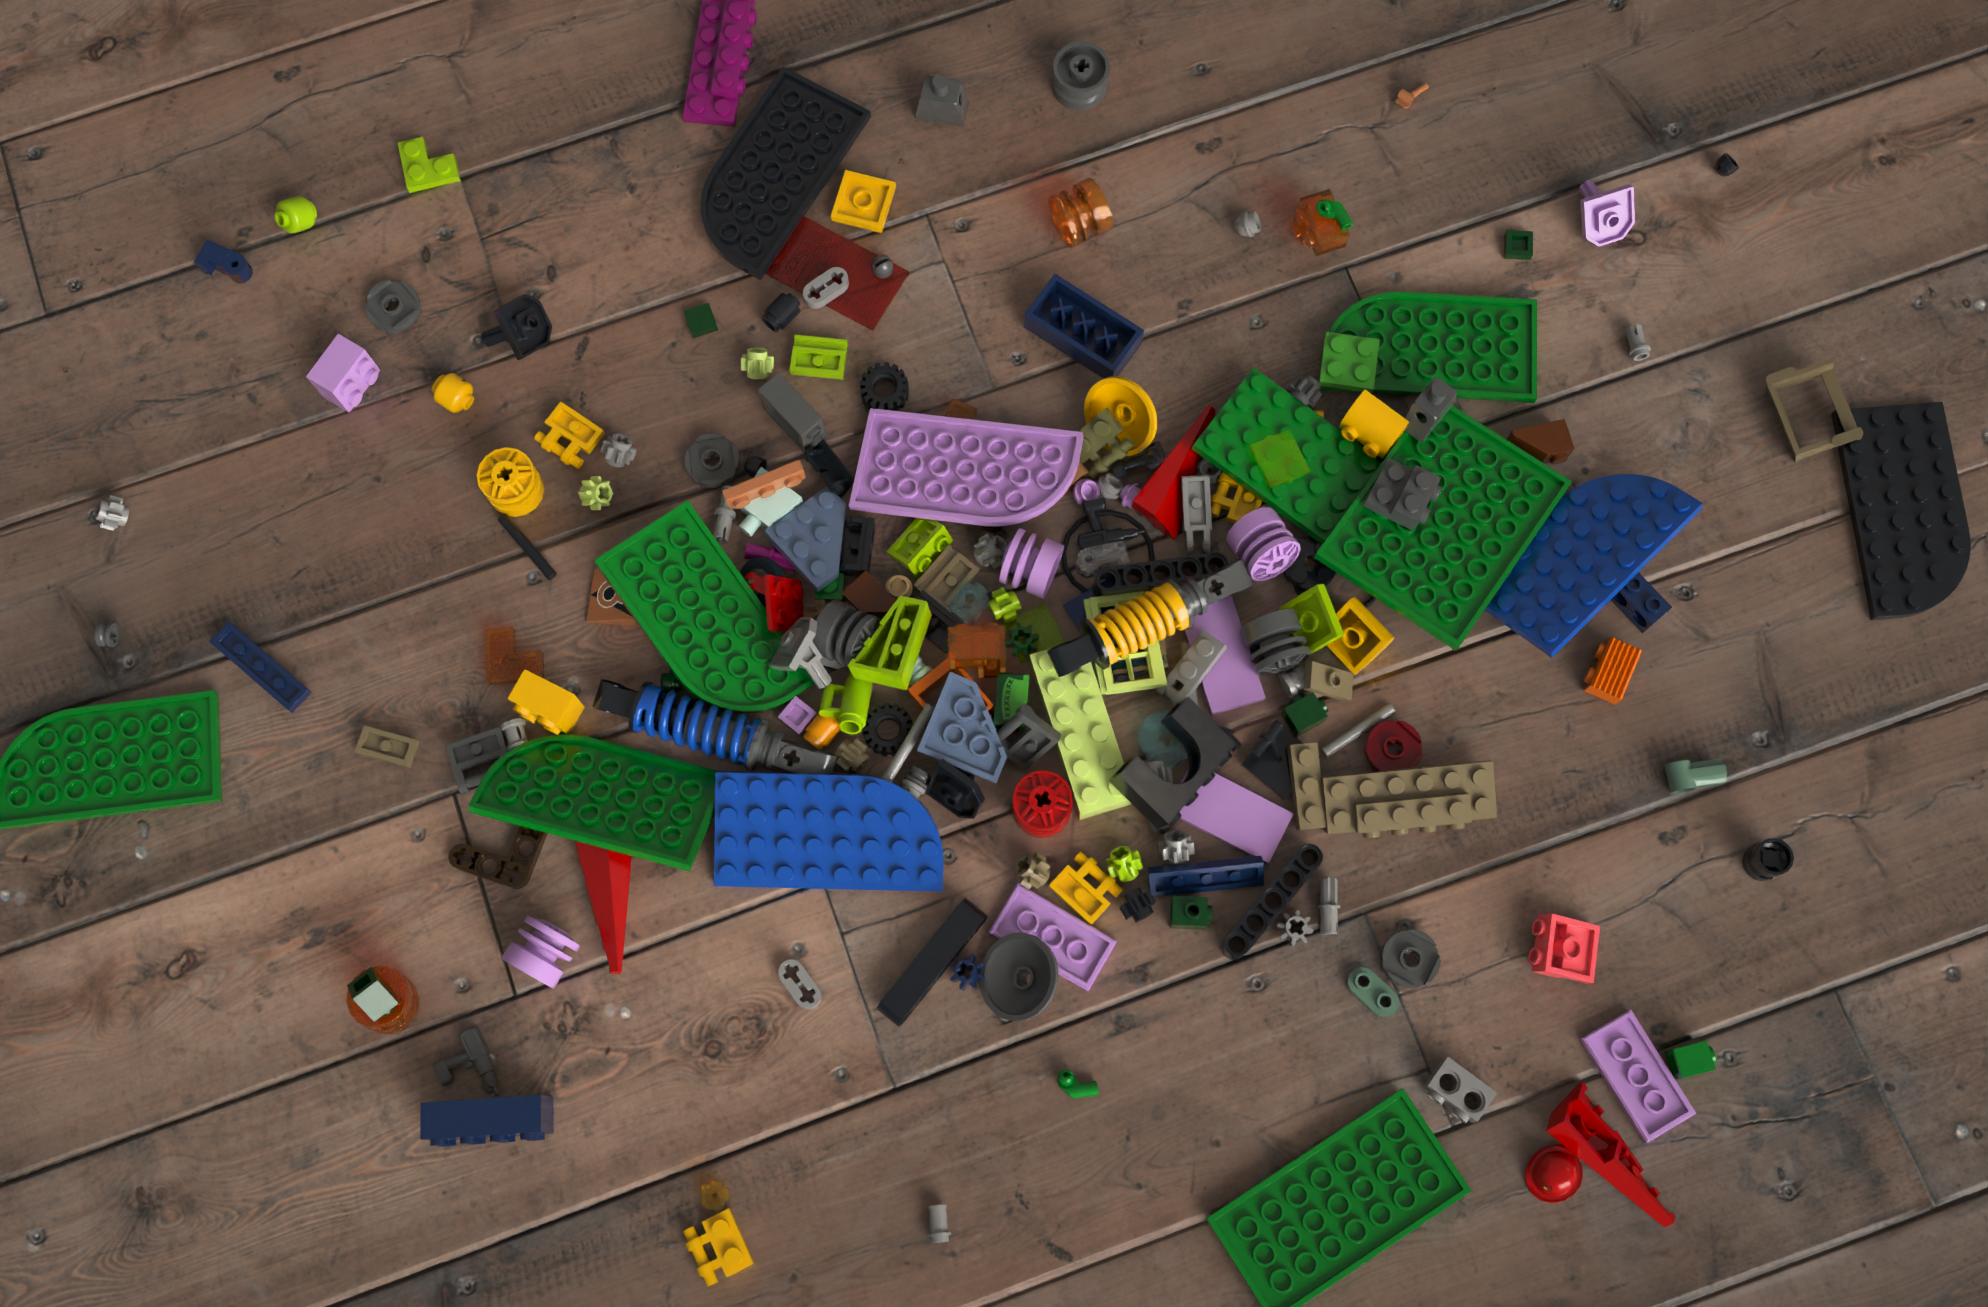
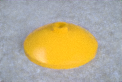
M1119 376L1107 377L1094 384L1087 393L1084 403L1086 425L1100 412L1108 408L1124 428L1117 435L1122 442L1126 437H1129L1134 442V446L1128 450L1126 456H1133L1145 450L1153 441L1157 430V415L1148 394L1134 381ZM1109 444L1103 447L1108 452L1111 451Z

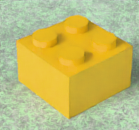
M524 669L507 698L514 705L513 710L519 713L521 718L533 724L538 720L537 722L543 725L545 730L554 735H559L560 732L570 734L585 708L575 694Z

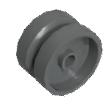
M1079 41L1062 47L1056 54L1053 62L1052 87L1053 94L1059 103L1068 109L1083 111L1090 110L1103 101L1108 91L1110 75L1109 58L1103 49L1094 43Z

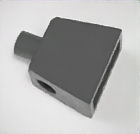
M942 74L925 76L915 118L963 127L969 102L962 83L957 80L947 79Z
M1434 377L1407 413L1405 419L1409 423L1405 432L1423 443L1450 410L1458 392L1439 378ZM1421 413L1426 416V422L1419 420Z

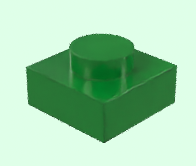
M839 573L838 578L819 592L815 591V600L825 599V602L840 600L843 602L844 573Z

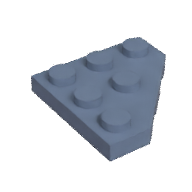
M828 485L764 530L765 537L816 592H819L839 577L846 503L835 492L831 493Z
M949 672L917 751L939 761L943 758L956 768L996 784L1007 755L1000 742L988 709L985 706L978 685L972 680Z

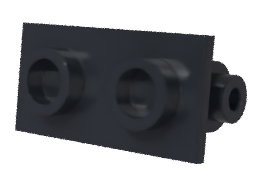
M822 440L815 450L813 447H810L804 452L805 460L817 472L821 473L820 477L828 485L830 492H835L836 495L842 498L853 485L854 477L825 440Z

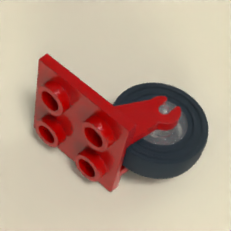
M753 558L744 564L740 574L763 606L766 607L768 631L786 633L804 614L801 581L785 578L780 565L768 558Z

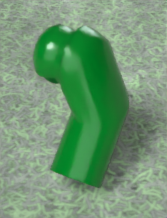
M1063 1069L1059 1072L1057 1078L1058 1086L1070 1098L1076 1099L1099 1095L1097 1081L1081 1083L1071 1070Z

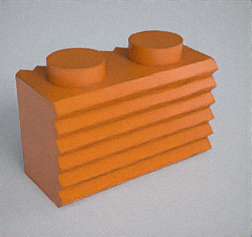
M1610 637L1604 643L1600 642L1593 655L1594 658H1597L1594 668L1590 666L1583 679V682L1587 683L1584 691L1614 705L1619 703L1624 696L1642 650L1614 637Z

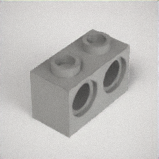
M1450 1057L1441 1059L1423 1085V1088L1429 1091L1427 1096L1439 1105L1443 1103L1453 1109L1451 1114L1465 1124L1468 1121L1470 1123L1478 1122L1497 1094L1496 1091ZM1442 1075L1448 1076L1452 1081V1088L1449 1091H1445L1440 1087L1439 1080ZM1467 1093H1471L1476 1098L1477 1103L1473 1110L1467 1108L1464 1104V1097Z

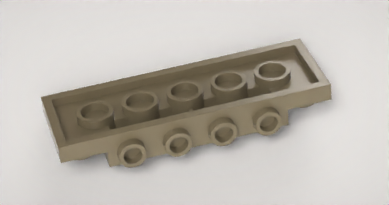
M1491 760L1321 776L1327 834L1357 832L1362 833L1364 838H1374L1380 836V831L1391 830L1392 835L1408 834V828L1419 827V832H1433L1437 830L1436 826L1447 825L1448 829L1465 828V823L1472 822V820L1497 818L1493 761Z

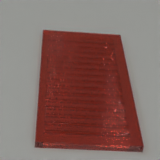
M803 217L765 274L803 294V289L809 282L830 268H843L848 274L849 287L844 293L825 306L873 331L900 287L909 276V271L893 263L892 274L887 278H878L872 271V262L877 254ZM832 278L833 283L836 282L838 285L842 283L841 278ZM814 291L810 293L811 298H820L819 293L816 294Z

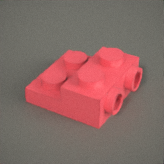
M1553 913L1538 915V919L1532 924V934L1536 936L1535 945L1528 954V961L1532 964L1531 972L1554 978H1566L1586 984L1594 983L1600 926Z

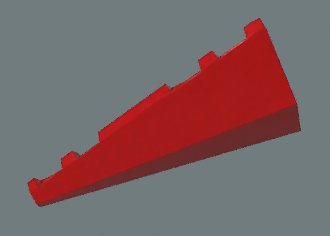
M1210 404L1132 501L1131 508L1154 523L1153 527L1174 541L1177 538L1183 519L1181 477L1196 476L1197 465L1201 461L1202 456L1191 448L1214 419L1216 410Z
M575 841L579 864L582 865L586 880L585 886L591 908L601 934V944L603 950L605 949L608 959L609 973L620 974L623 964L632 856Z
M1583 1082L1576 1085L1552 1111L1546 1131L1664 1228L1675 1223L1676 1216L1673 1212L1669 1213L1656 1198L1660 1194L1656 1187L1649 1188L1640 1174L1643 1168L1618 1131H1613L1602 1119L1601 1115L1604 1111L1600 1105L1594 1106L1585 1094V1091L1588 1089Z

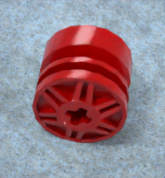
M1034 771L1024 776L1016 785L1013 794V817L1018 827L1027 835L1036 838H1048L1060 833L1068 824L1073 805L1072 791L1067 782L1056 773ZM1043 797H1047L1048 805L1044 804L1042 807H1038L1037 799L1041 800Z

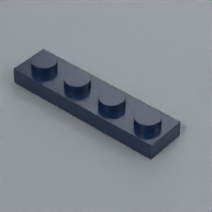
M230 621L209 641L291 713L310 695L311 691Z
M1262 856L1147 867L1148 888L1153 897L1264 886V862Z

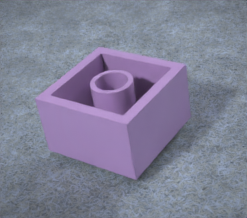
M337 334L306 378L325 399L349 413L353 407H356L361 402L363 393L369 385L375 383L380 369L364 348Z

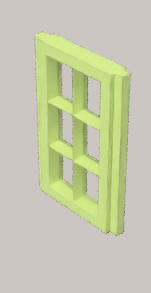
M1139 591L1084 599L1086 619L1094 620L1095 616L1101 614V607L1123 605L1126 601L1133 600L1138 595L1142 596L1145 592ZM1159 640L1153 645L1147 644V647L1144 649L1145 651L1134 654L1129 653L1124 658L1126 660L1129 681L1114 682L1111 665L1103 670L1095 663L1101 695L1167 686ZM1146 657L1150 678L1135 680L1131 658Z

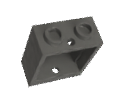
M779 372L758 389L764 410L803 452L810 447H813L815 450L819 443L825 440L826 433L822 417Z

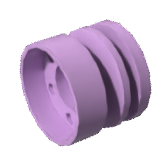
M1262 507L1244 515L1232 526L1226 537L1227 545L1236 558L1243 560L1249 576L1255 581H1266L1284 572L1294 563L1301 550L1299 542L1293 538L1292 533L1285 528L1282 519L1270 507Z
M1019 528L1005 550L1001 562L999 582L1006 585L1012 574H1014L1013 588H1018L1022 580L1027 579L1026 593L1044 599L1057 572L1064 545L1047 538L1040 549L1036 548L1037 534L1032 533L1027 543H1025L1027 530Z
M527 915L524 922L534 927L533 932L530 934L519 928L517 932L527 940L525 945L510 942L501 959L554 989L564 973L555 964V961L559 958L571 962L573 958L561 951L566 945L577 952L580 945L571 938L569 933L550 922Z

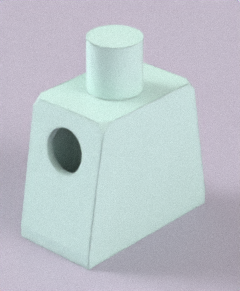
M761 467L758 470L755 477L765 474L768 471ZM784 487L776 490V493L768 498H756L750 501L749 505L741 508V511L747 517L738 527L749 537L760 526L766 530L803 503L802 497L792 489Z

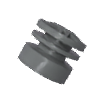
M832 600L823 608L816 620L817 630L812 641L822 657L828 660H836L840 665L848 667L852 658L855 659L863 649L867 638H871L878 629L881 619L875 615H869L866 611H857L854 606L840 600Z
M1283 609L1263 615L1241 627L1240 634L1247 649L1260 648L1250 656L1252 663H1258L1254 666L1256 675L1266 676L1281 673L1296 667L1311 657L1310 648L1303 646L1307 642L1304 636L1291 637L1301 629L1294 609Z

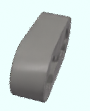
M833 267L809 282L803 289L805 304L809 308L819 309L844 293L849 287L847 272L843 268ZM832 278H841L842 283L839 285L836 282L833 283ZM813 291H814L816 294L819 293L820 298H819V299H816L815 297H812V298H811L810 293L813 292Z
M794 959L784 961L778 969V976L783 985L801 1008L806 1010L816 1008L822 1000V993L800 962ZM788 966H791L793 969L799 968L796 972V975L801 980L799 983L796 984L790 977L785 979L784 976L787 974L786 968ZM803 985L809 992L813 990L816 992L813 995L815 1001L811 1004L808 1001L803 1003L801 1001L804 994L799 988Z

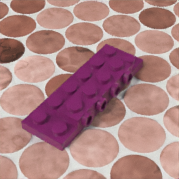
M702 0L683 111L684 122L735 127L740 94L745 93L746 80L743 78L744 71L749 69L747 50L752 48L753 33L750 31L751 25L755 26L757 18L756 10H754L755 0Z

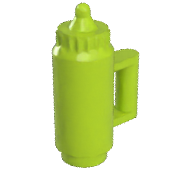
M850 672L844 686L829 684L824 687L819 715L838 719L840 729L847 734L860 733L866 725L873 687L872 682L855 679ZM834 695L842 696L840 709L832 708Z

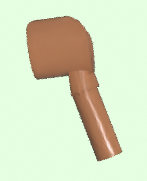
M1424 83L1411 93L1402 89L1395 103L1405 109L1409 108L1414 98L1428 89L1429 85Z

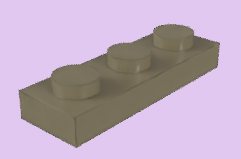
M1315 742L1287 745L1296 830L1325 828L1327 823L1318 744Z

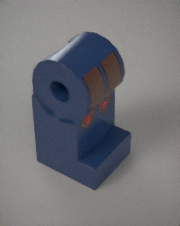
M206 240L194 260V263L202 272L212 275L214 270L229 275L236 283L249 281L253 274V269L247 263L244 256L209 240Z

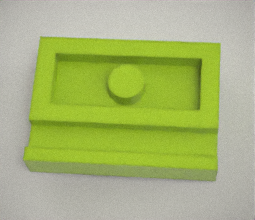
M794 335L790 375L844 380L848 340Z

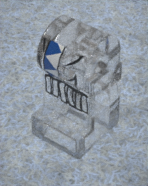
M1118 541L1082 549L1078 553L1075 564L1077 573L1084 578H1091L1105 567L1130 564L1125 542Z

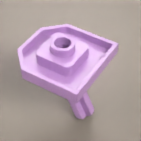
M1586 180L1579 187L1584 199L1580 200L1582 236L1599 247L1624 239L1635 224L1634 187L1631 184H1627L1600 193L1594 182Z

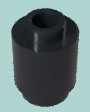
M781 293L764 310L765 314L761 319L768 328L777 333L780 329L783 330L801 312L798 307L800 302L791 293L787 295Z

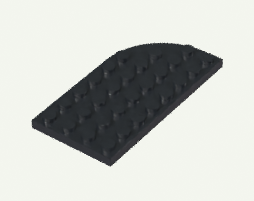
M782 67L713 166L705 181L701 197L702 221L706 233L718 253L730 264L761 280L872 117L871 111Z
M1943 402L1851 408L1850 410L1857 427H1861L1863 430V436L1860 440H1854L1837 447L1871 620H1883L1914 616L1936 606L1957 588L1967 570L1971 551L1969 526ZM1834 410L1831 415L1835 435L1843 433L1844 430L1836 410Z

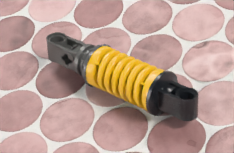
M1242 559L1231 562L1219 568L1218 571L1197 581L1189 577L1178 585L1176 582L1168 579L1162 586L1146 591L1142 596L1138 595L1133 600L1126 601L1123 605L1119 604L1114 609L1107 610L1104 614H1098L1094 620H1082L1080 622L1081 636L1047 650V653L1058 677L1072 673L1093 660L1101 669L1105 670L1118 661V656L1124 659L1129 653H1136L1138 648L1143 650L1147 647V644L1153 645L1157 640L1165 639L1166 634L1168 636L1174 635L1175 628L1179 631L1192 628L1194 623L1193 616L1205 614L1208 605L1252 586L1253 583ZM1212 584H1214L1215 589H1213L1212 593H1210L1208 588H1210Z

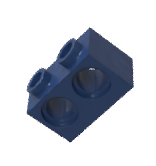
M1639 572L1611 599L1642 634L1672 608Z

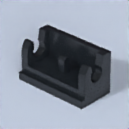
M847 517L839 573H844L845 576L859 577L865 570L868 573L870 572L876 527L874 518Z
M922 590L916 599L927 601L932 614L925 637L947 654L966 632L965 624Z

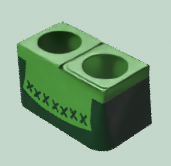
M998 672L993 722L996 730H999L1009 721L1022 704H1027L1030 675ZM1022 723L1012 733H1022L1025 731L1026 725Z

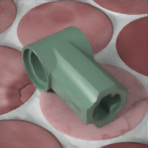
M1721 759L1693 763L1690 760H1683L1664 766L1671 794L1693 791L1698 787L1726 783L1727 770Z

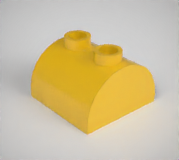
M1364 390L1350 407L1339 427L1342 429L1341 434L1346 440L1353 442L1356 439L1363 444V450L1368 456L1372 458L1379 456L1385 459L1402 436L1409 421L1367 390Z
M1353 597L1336 613L1344 636L1326 646L1356 675L1372 662L1395 637L1356 597Z

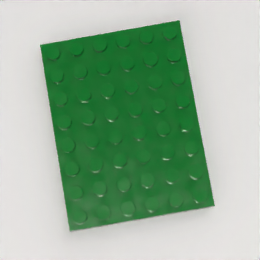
M1452 405L1423 443L1404 431L1317 551L1314 558L1457 651L1572 481ZM1421 413L1419 420L1426 422L1427 418ZM1388 458L1413 470L1417 465L1441 477L1438 485L1443 488L1435 502L1429 501L1427 507L1431 511L1425 523L1419 522L1414 531L1363 507Z

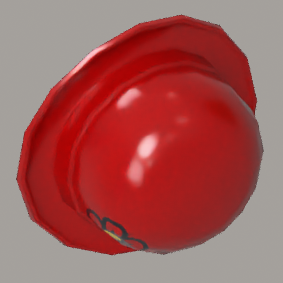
M1559 1145L1545 1146L1535 1152L1528 1161L1525 1170L1526 1185L1531 1194L1540 1201L1548 1203L1564 1202L1574 1196L1580 1188L1583 1179L1582 1164L1578 1157L1566 1147Z

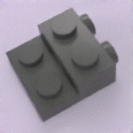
M1388 458L1363 507L1414 531L1419 522L1425 523L1431 511L1427 507L1429 501L1435 502L1443 488L1438 485L1441 477L1417 465L1413 470Z

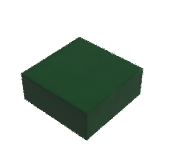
M1506 230L1504 234V259L1531 260L1533 256V231Z
M709 303L684 311L693 338L718 330Z

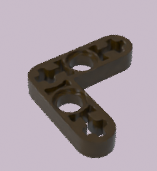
M520 826L507 858L467 844H458L450 850L449 862L460 871L512 889H520L529 882L548 833L535 830L534 834L539 836L536 840L530 835H525L526 831L532 833L533 829ZM525 841H531L534 845V850L529 856H522L519 853V847ZM466 850V855L476 859L475 865L468 861H462L461 865H459L458 853L463 854ZM487 859H494L497 863L496 870L491 874H485L482 871V864ZM503 868L512 872H516L519 868L522 878L516 879L512 883L513 878L503 874Z

